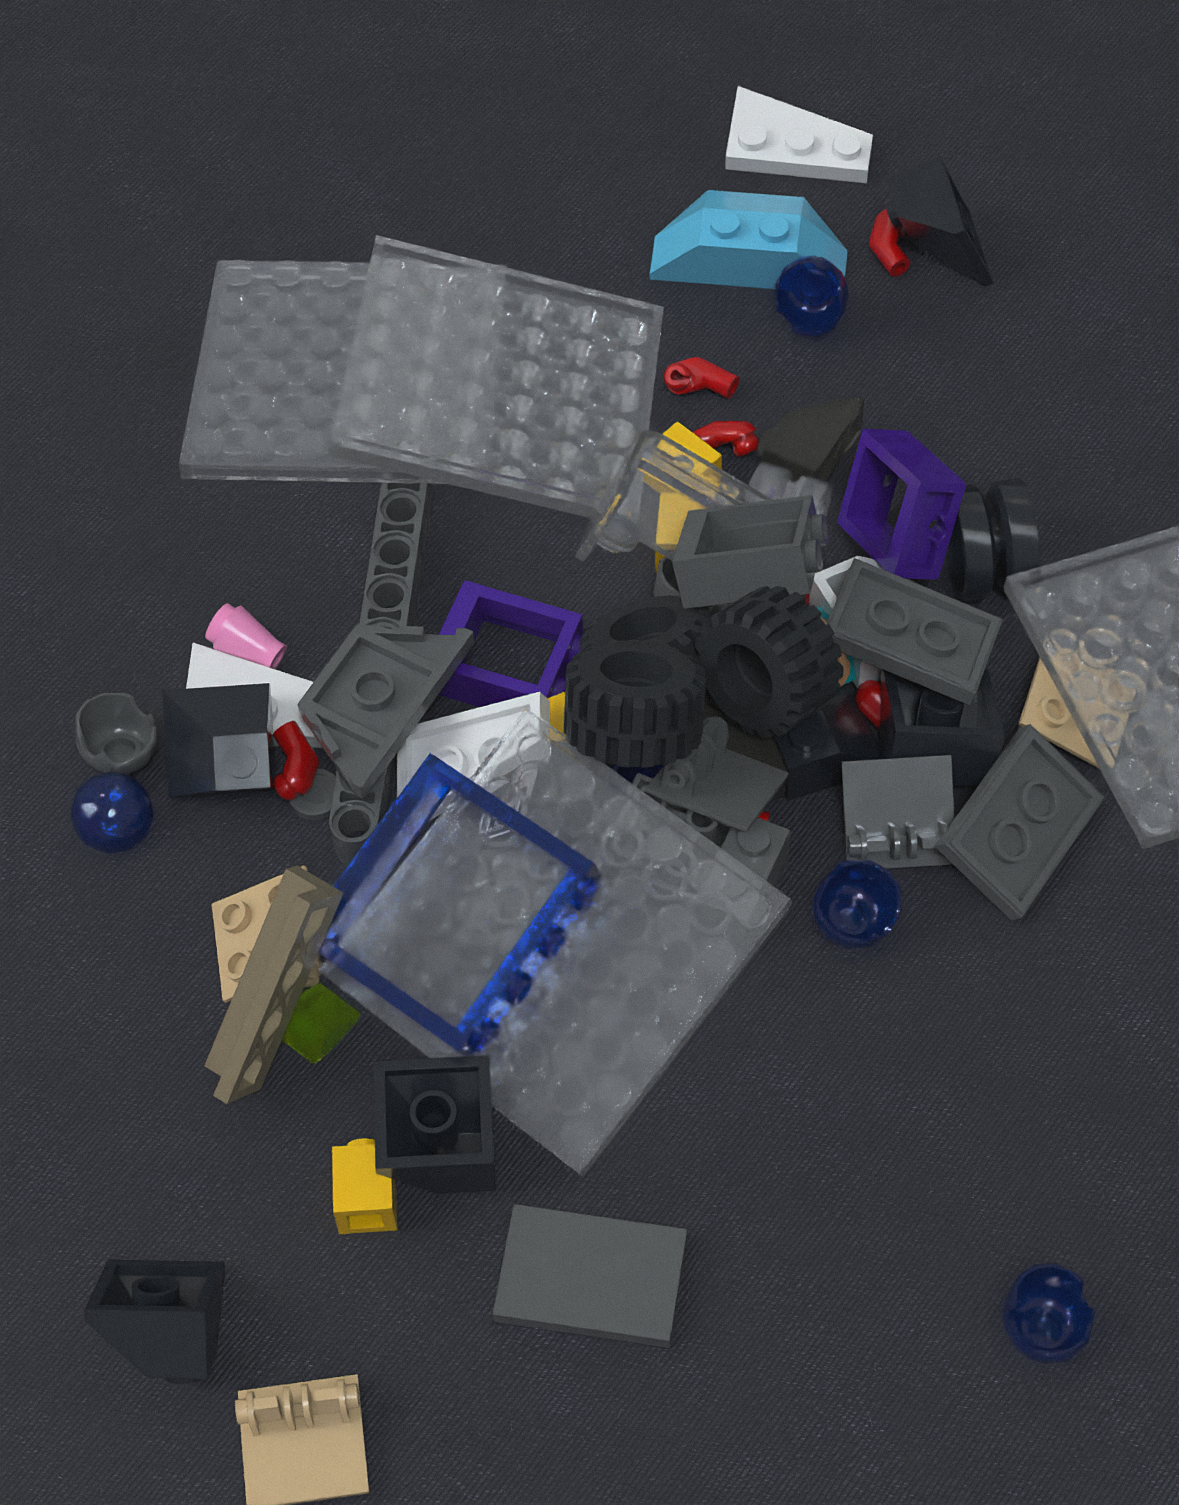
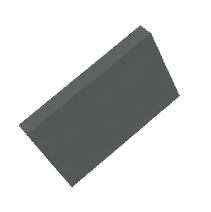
M854 558L827 624L829 623L835 634L832 635L834 643L840 645L841 652L970 705L977 692L1003 619Z
M1028 724L1018 729L935 847L1011 921L1020 919L1024 916L1105 797L1031 724Z
M513 1204L493 1310V1320L498 1323L670 1348L687 1242V1229Z

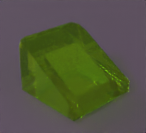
M318 983L301 993L282 1041L315 1064L323 1059L359 1020L361 1013L321 983Z

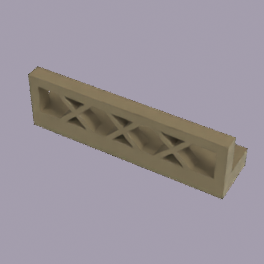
M297 865L287 868L283 874L204 1065L221 1076L213 1096L226 1104L262 1088L343 895L342 891Z

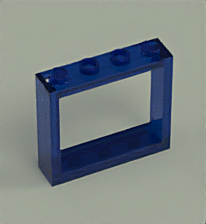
M429 753L333 885V887L342 891L343 895L318 955L462 1057L475 1056L477 1052L481 1054L490 1041L495 1042L501 1030L498 1022L510 1005L517 1007L528 996L535 982V979L531 976L544 958L551 960L560 951L568 936L565 928L577 911L584 913L593 904L591 898L601 886L598 882L602 875L594 862L432 753ZM450 791L568 869V872L456 1028L338 946Z

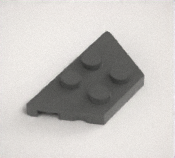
M356 624L297 705L300 716L356 796L362 799L365 798L475 644L473 631L467 628H456V635L425 634L424 627L402 626L397 629H388L382 625Z

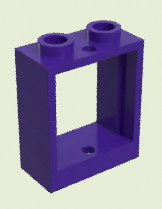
M863 428L837 523L885 571L905 579L938 580L967 484L910 432ZM885 475H889L888 480L884 482ZM900 477L907 484V488L894 529L886 520L898 478ZM937 520L936 525L929 528L930 523Z
M464 580L439 635H456V628H467L473 631L475 640L483 621L555 641L556 644L538 685L465 664L469 655L468 652L438 695L477 707H483L536 692H541L546 698L565 692L567 665L572 662L573 656L581 652L580 639L583 635L582 614Z

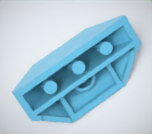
M707 190L655 236L650 280L843 294L847 249L804 197Z

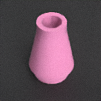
M228 603L224 604L217 611L205 635V638L214 644V650L272 669L277 668L287 650V645L277 640L243 606L235 608Z

